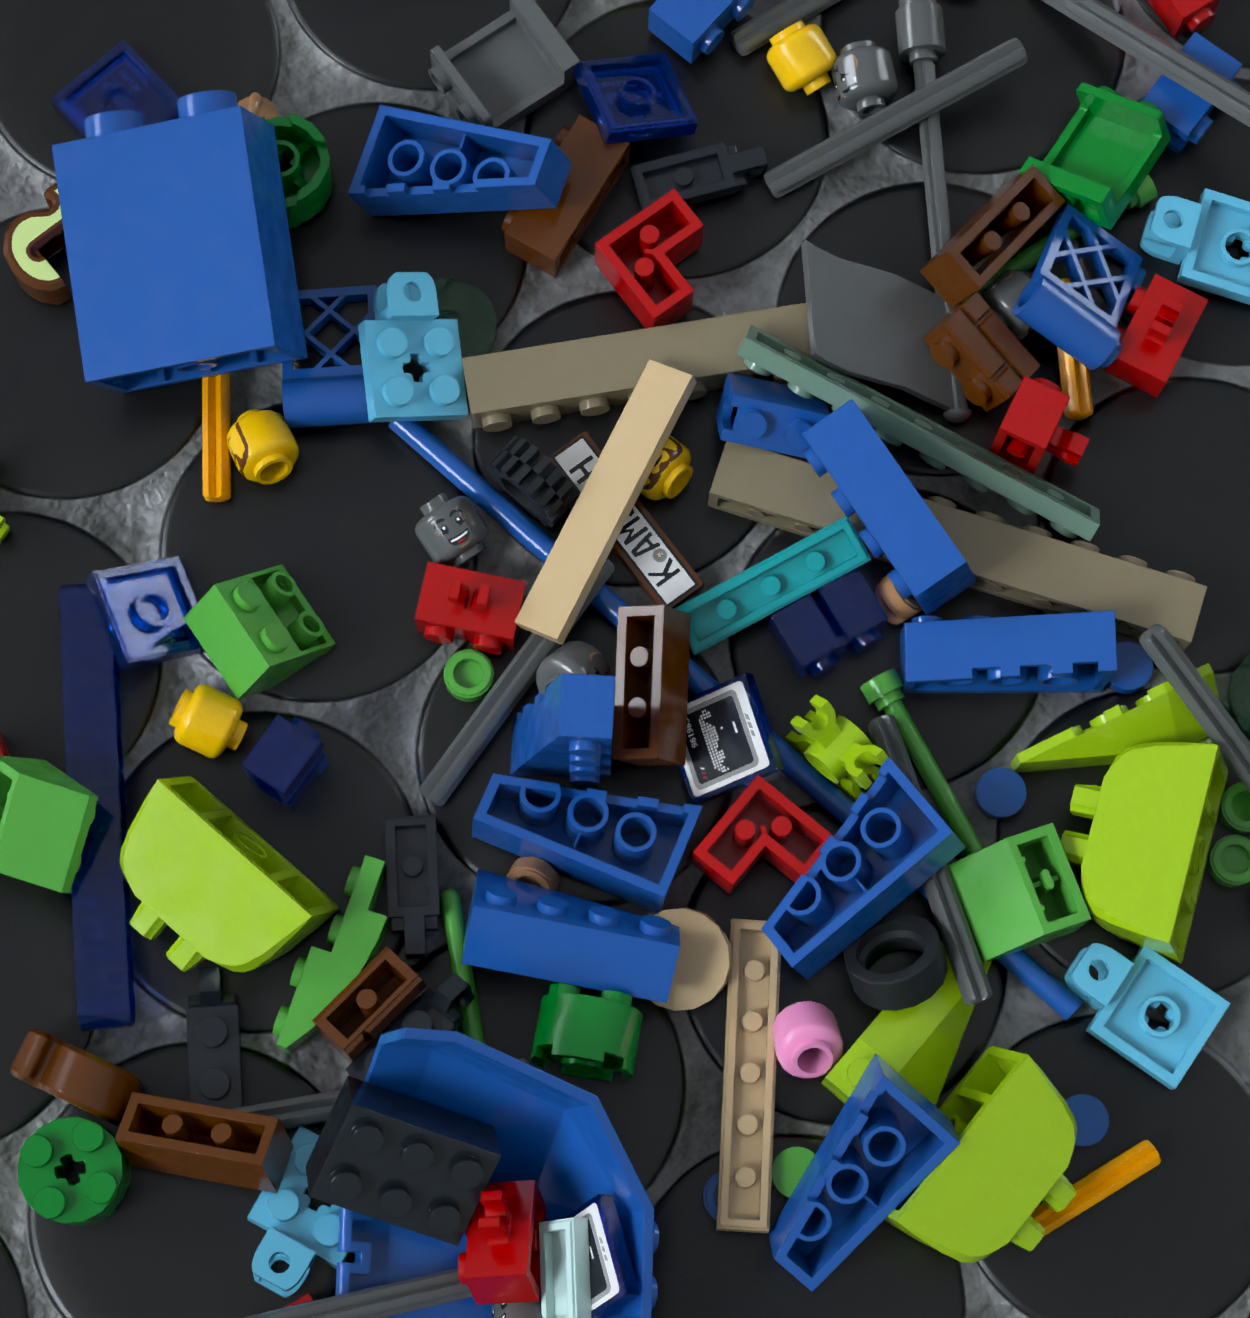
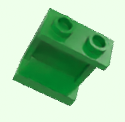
M1081 82L1076 89L1080 102L1079 109L1044 161L1029 156L1019 173L1021 174L1034 164L1064 198L1065 202L1058 210L1069 203L1097 225L1111 230L1170 142L1171 137L1164 114L1156 105L1148 101L1136 102L1122 97L1107 86H1099L1097 88Z

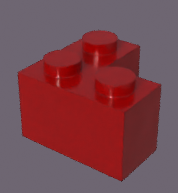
M675 188L595 243V265L644 328L674 324L692 311L694 290L675 265L702 247L704 225Z
M757 775L693 851L691 863L728 894L733 892L761 857H764L795 883L801 874L806 875L820 856V848L832 834L760 775Z

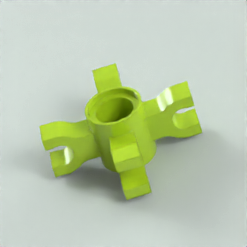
M815 695L809 702L815 707L816 712L810 710L804 716L805 719L796 715L790 722L802 735H798L791 730L785 738L795 750L804 754L811 765L824 777L836 784L840 782L845 794L856 801L862 793L860 787L867 790L873 783L869 778L875 781L880 775L878 773L879 768L875 765L882 766L888 756L883 749L872 745L869 738L854 723L841 715L836 717L834 708L826 699Z

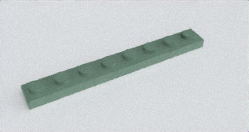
M750 325L737 355L744 358V364L752 371L764 376H769L772 373L788 381V387L799 396L806 399H814L816 396L833 405L831 407L832 411L853 399L871 426L876 428L875 432L886 442L896 446H901L902 443H905L920 451L919 456L928 464L939 469H945L948 466L964 475V481L973 488L982 492H989L991 489L1007 497L1006 501L1012 508L1029 516L1033 515L1034 512L1051 521L1050 525L1053 529L1068 538L1075 539L1078 535L1091 541L1099 528L1100 509L857 380L822 364L815 358L759 328Z

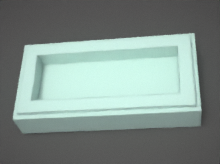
M572 1217L540 1222L539 1248L541 1311L543 1318H592L588 1218Z

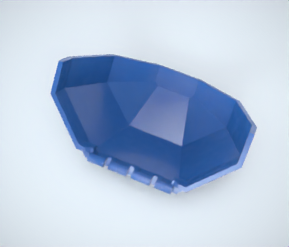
M401 1028L381 1034L365 1082L494 1126L501 1157L488 1183L535 1180L547 1206L546 1221L575 1217L591 1204L596 1203L616 1273L619 1292L592 1310L591 1317L651 1318V1309L655 1306L658 1295L657 1282L652 1276L653 1254L656 1252L659 1244V1229L657 1223L654 1222V1207L598 1096L457 1031ZM340 1208L337 1252L355 1253V1262H337L335 1296L457 1268L459 1254L466 1252L467 1248L465 1232L459 1245L456 1246L345 1208ZM470 1297L385 1318H492V1304L477 1305L474 1298Z

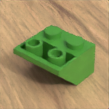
M282 564L214 584L183 618L237 700L273 688L330 651L336 645L324 627L323 622L316 615L297 587L296 582Z
M0 755V873L60 893H70L75 874L81 865V854L89 827L95 818L98 796L46 760Z
M1053 823L1007 837L948 865L982 963L1073 933L1092 919Z

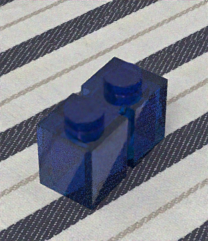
M858 568L818 589L820 597L815 599V602L809 594L770 617L768 629L798 679L809 672L814 677H818L839 664L840 661L837 658L839 653L844 650L846 652L853 647L857 653L862 652L883 638L880 632L884 630L888 616Z
M278 714L241 765L246 774H248L247 776L252 785L294 812L329 763L325 754H323L322 748L324 744L318 739L320 733L298 717H295L290 723Z

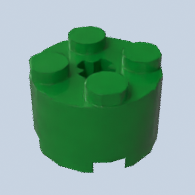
M288 114V117H274L265 121L274 125L280 169L284 171L281 172L288 226L289 228H297L302 222L308 221L324 208L332 194L334 174L324 136L312 122L295 114Z
M564 983L551 984L549 994L544 995L541 999L530 1061L541 1068L546 1066L547 1059L561 1063V1074L576 1078L612 1081L613 1071H619L622 1073V1078L631 1080L643 1014L631 1006L632 996L618 991L605 990L601 992V997L580 994L581 989L573 985Z
M80 1117L58 1118L38 1128L32 1136L26 1139L20 1150V1158L17 1164L18 1185L27 1204L42 1217L72 1227L93 1225L111 1216L116 1210L115 1208L123 1200L127 1187L130 1186L132 1180L131 1164L117 1144L115 1135L106 1127ZM73 1160L79 1164L86 1165V1172L78 1174L80 1182L77 1184L66 1179L64 1175L65 1169H70L68 1164Z

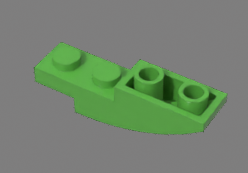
M365 855L361 868L357 866L352 867L344 889V895L350 896L344 916L340 914L335 915L327 937V943L333 945L332 951L329 952L311 946L307 958L299 956L290 980V985L297 987L290 1007L286 1005L281 1006L272 1031L273 1035L279 1036L276 1045L281 1050L292 1053L319 1032V1029L312 1020L379 953L390 927L388 916L373 912L387 875L385 861Z

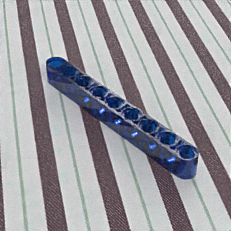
M93 583L61 585L59 590L66 771L69 777L98 796L95 818L89 827L81 854V865L75 874L72 885L78 1023L81 1031L133 1027L135 1025V989L132 926L129 923L131 921L130 885L122 873L120 865V852L127 835L119 653L93 589Z

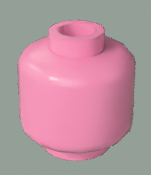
M813 1001L797 1002L787 1006L777 1015L772 1026L773 1043L777 1059L782 1068L789 1074L803 1079L817 1078L829 1073L840 1061L843 1055L842 1036L833 1012L826 1006Z

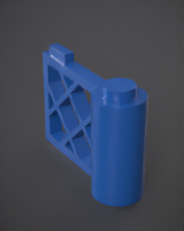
M1067 203L1057 214L1032 278L1021 291L1012 309V314L1089 370H1094L1100 365L1105 368L1116 359L1121 350L1122 344L1119 342L1121 333L1116 327L1129 294L1133 297L1138 285L1141 286L1146 274V271L1140 267L1143 258ZM1068 226L1081 234L1085 248H1073L1067 232ZM1109 254L1124 265L1120 276H1111L1104 255ZM1079 258H1090L1097 279L1085 280L1078 261ZM1054 262H1064L1071 283L1066 284L1050 272ZM1102 289L1108 305L1106 312L1095 305L1090 290Z
M377 285L298 290L300 306L312 305L322 313L306 330L304 329L306 344L310 345L324 358L314 368L293 369V361L282 363L284 421L290 429L380 423L369 422L362 365H349L339 357L355 340L360 343L358 325L364 320H375L373 298ZM368 301V313L355 326L338 314L348 302ZM330 320L347 333L332 350L314 337Z

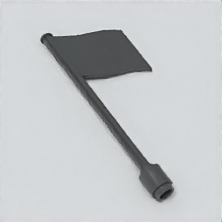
M899 0V8L895 12L899 59L909 63L910 67L913 68L915 91L936 80L935 65L938 63V59L947 53L943 9L941 5L937 4V0ZM939 111L919 122L931 258L951 239ZM806 239L801 242L811 356L822 364L845 375L903 390L945 410L946 412L943 413V417L949 422L961 423L968 420L972 415V410L968 409V402L962 391V384L949 369L939 366L933 360L930 354V347L922 339L951 309V306L936 290L933 293L896 274L841 259L816 247Z

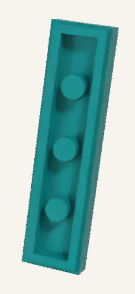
M844 516L674 609L691 614L690 648L694 655L863 565L872 560L852 521Z

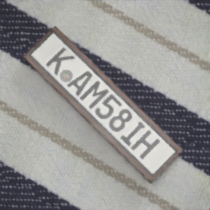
M585 430L548 457L552 459L551 462L555 466H559L565 472L564 476L571 479L574 483L573 486L579 492L578 495H580L602 451ZM637 498L612 550L654 605H666L676 608L702 590L704 583Z

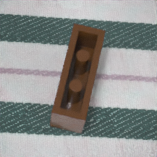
M581 115L578 116L571 129L567 126L563 127L554 141L572 162L557 208L509 210L502 224V230L505 231V250L554 278L558 275L629 163L630 142L624 139L609 140L601 126Z
M1033 164L1006 183L919 272L952 308L981 289L1065 202L1064 198Z
M666 605L618 607L612 759L639 766L685 765L691 614Z
M136 1092L131 1094L115 1136L117 1144L132 1167L278 1193L294 1147L280 1119L277 1117Z

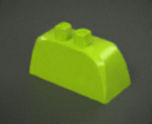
M1153 742L1135 744L1125 748L1116 756L1103 778L1102 786L1076 784L1070 802V812L1075 816L1093 819L1089 835L1065 830L1061 838V844L1069 864L1081 868V894L1092 919L1102 928L1122 940L1138 947L1146 946L1164 958L1180 964L1184 958L1227 781L1228 770L1219 745Z
M190 775L157 779L132 822L121 848L120 865L122 873L134 895L142 901L129 923L149 940L156 939L167 925L180 935L166 952V955L183 972L194 969L205 959L233 972L243 973L269 964L293 949L339 909L332 899Z
M990 1046L939 1108L951 1120L960 1144L884 1219V1221L917 1241L965 1263L981 1261L1009 1242L1025 1250L1032 1251L1044 1237L1046 1230L1030 1216L1042 1201L1051 1210L1059 1213L1066 1209L1077 1195V1191L1063 1175L1068 1168L1077 1138L1076 1121L1067 1103L1028 1054Z

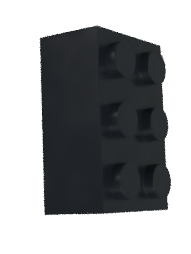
M347 1076L305 1166L309 1197L458 1246L481 1199V1191H485L500 1160L501 1152L496 1132L492 1125Z

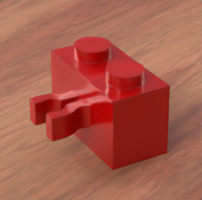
M1155 274L1148 289L1138 285L1125 312L1133 315L1127 330L1117 326L1121 333L1119 342L1122 344L1121 350L1116 359L1107 366L1105 372L1158 398L1208 299Z
M1024 376L997 432L990 452L1034 474L1044 451L1052 453L1062 461L1076 467L1090 439L1057 425L1070 396L1061 393V388L1047 379L1035 378L1033 380Z
M428 562L414 618L417 631L424 632L423 637L436 643L452 644L453 639L473 642L472 647L488 654H502L503 649L514 651L520 628L514 621L527 598L526 582Z
M535 1180L488 1183L485 1191H481V1199L465 1230L467 1237L466 1252H461L458 1258L460 1282L462 1285L468 1286L477 1305L535 1302L540 1300L539 1223L546 1222L547 1206Z

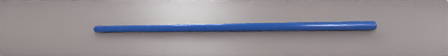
M419 421L390 422L389 428L539 560L545 563L556 542L549 534ZM606 584L603 585L590 603L616 627L618 625V607L630 606ZM689 658L688 690L699 699L724 688ZM754 715L769 761L843 825L852 813L850 808L855 802ZM923 885L919 886L916 890L927 899ZM1024 950L996 959L1065 1021L1082 1004L1083 1001Z

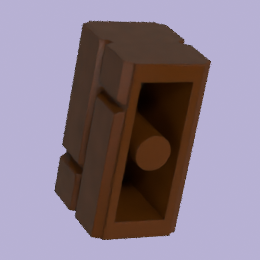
M977 291L953 306L922 337L930 347V354L933 360L939 366L949 369L962 384V391L965 397L971 403L981 406L986 412L1009 399L1018 390L1024 376L1030 378L1040 367L1036 359Z
M386 946L312 1021L322 1036L346 1060L352 1063L427 988L418 974Z

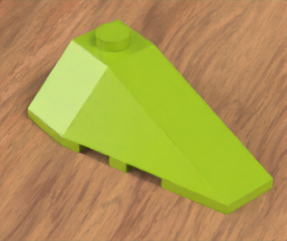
M1207 663L1196 668L1219 699L1214 673L1210 664ZM1166 681L1147 690L1148 694L1135 702L1136 708L1128 710L1126 705H1116L1089 722L1090 728L1082 730L1080 725L1071 727L1017 753L1009 765L1016 773L1111 765L1119 753L1135 744L1153 742L1214 743L1170 683Z
M941 941L948 967L943 985L931 998L915 1007L898 1011L882 1010L821 1082L844 1104L876 1053L936 1106L975 1006L966 1005L963 1001L943 941ZM992 960L983 963L986 974L988 973Z

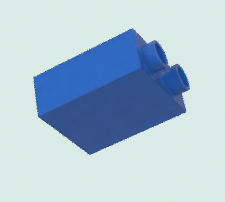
M209 90L185 95L177 100L178 119L145 125L143 113L139 111L114 110L97 113L84 120L86 138L52 145L86 383L120 393H128L308 358L274 125L244 107L238 106L237 96L234 92Z

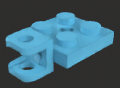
M1207 188L1200 195L1198 203L1176 196L1161 197L1156 203L1155 210L1151 211L1147 217L1140 241L1141 249L1155 258L1177 265L1181 263L1176 282L1250 305V202ZM1235 239L1242 241V250L1249 252V257H1241L1239 260L1234 259L1226 251L1225 245L1230 246Z
M427 272L394 273L388 279L387 284L383 283L375 290L373 298L375 320H364L358 325L369 422L462 420L469 414L457 319H435L439 316L437 292L434 281ZM411 359L416 360L423 368L424 374L420 376L419 382H414L412 374L404 373L403 366L407 365Z
M1099 943L1091 944L1088 948H1083L1079 951L1062 978L1065 987L1092 1009L1098 1010L1085 1031L1170 1090L1177 1088L1231 1004L1146 946L1140 947L1130 961L1106 945ZM1090 965L1097 969L1098 980L1090 976ZM1162 1004L1167 1008L1164 1017L1170 1021L1167 1029L1159 1026L1153 1030L1147 1024L1149 1018L1145 1015L1147 1007L1155 1009Z
M302 1126L298 1128L291 1140L294 1147L278 1193L262 1191L247 1216L248 1221L267 1231L253 1257L252 1271L254 1280L284 1298H290L300 1290L317 1259L337 1269V1262H345L349 1255L348 1252H337L339 1210L342 1207L332 1204L331 1207L321 1205L317 1211L309 1208L311 1198L306 1195L308 1183L305 1166L319 1135ZM278 1261H284L289 1264L288 1270L283 1273H275L271 1270V1267Z

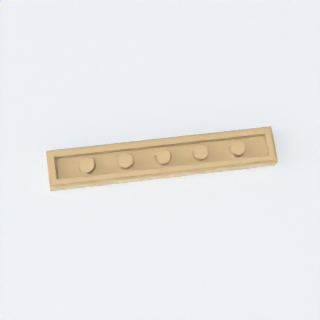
M649 359L514 621L520 628L563 645L697 383L693 375Z
M731 919L729 942L731 943L733 965L727 982L717 1231L769 1233L777 1059L773 1043L772 1026L779 1011L781 953L762 931L761 928L766 923V921Z

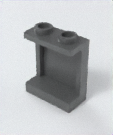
M509 0L510 11L444 52L439 45L430 50L432 68L428 70V73L437 89L443 95L449 92L458 104L455 109L461 121L505 130L580 82V60L535 0Z

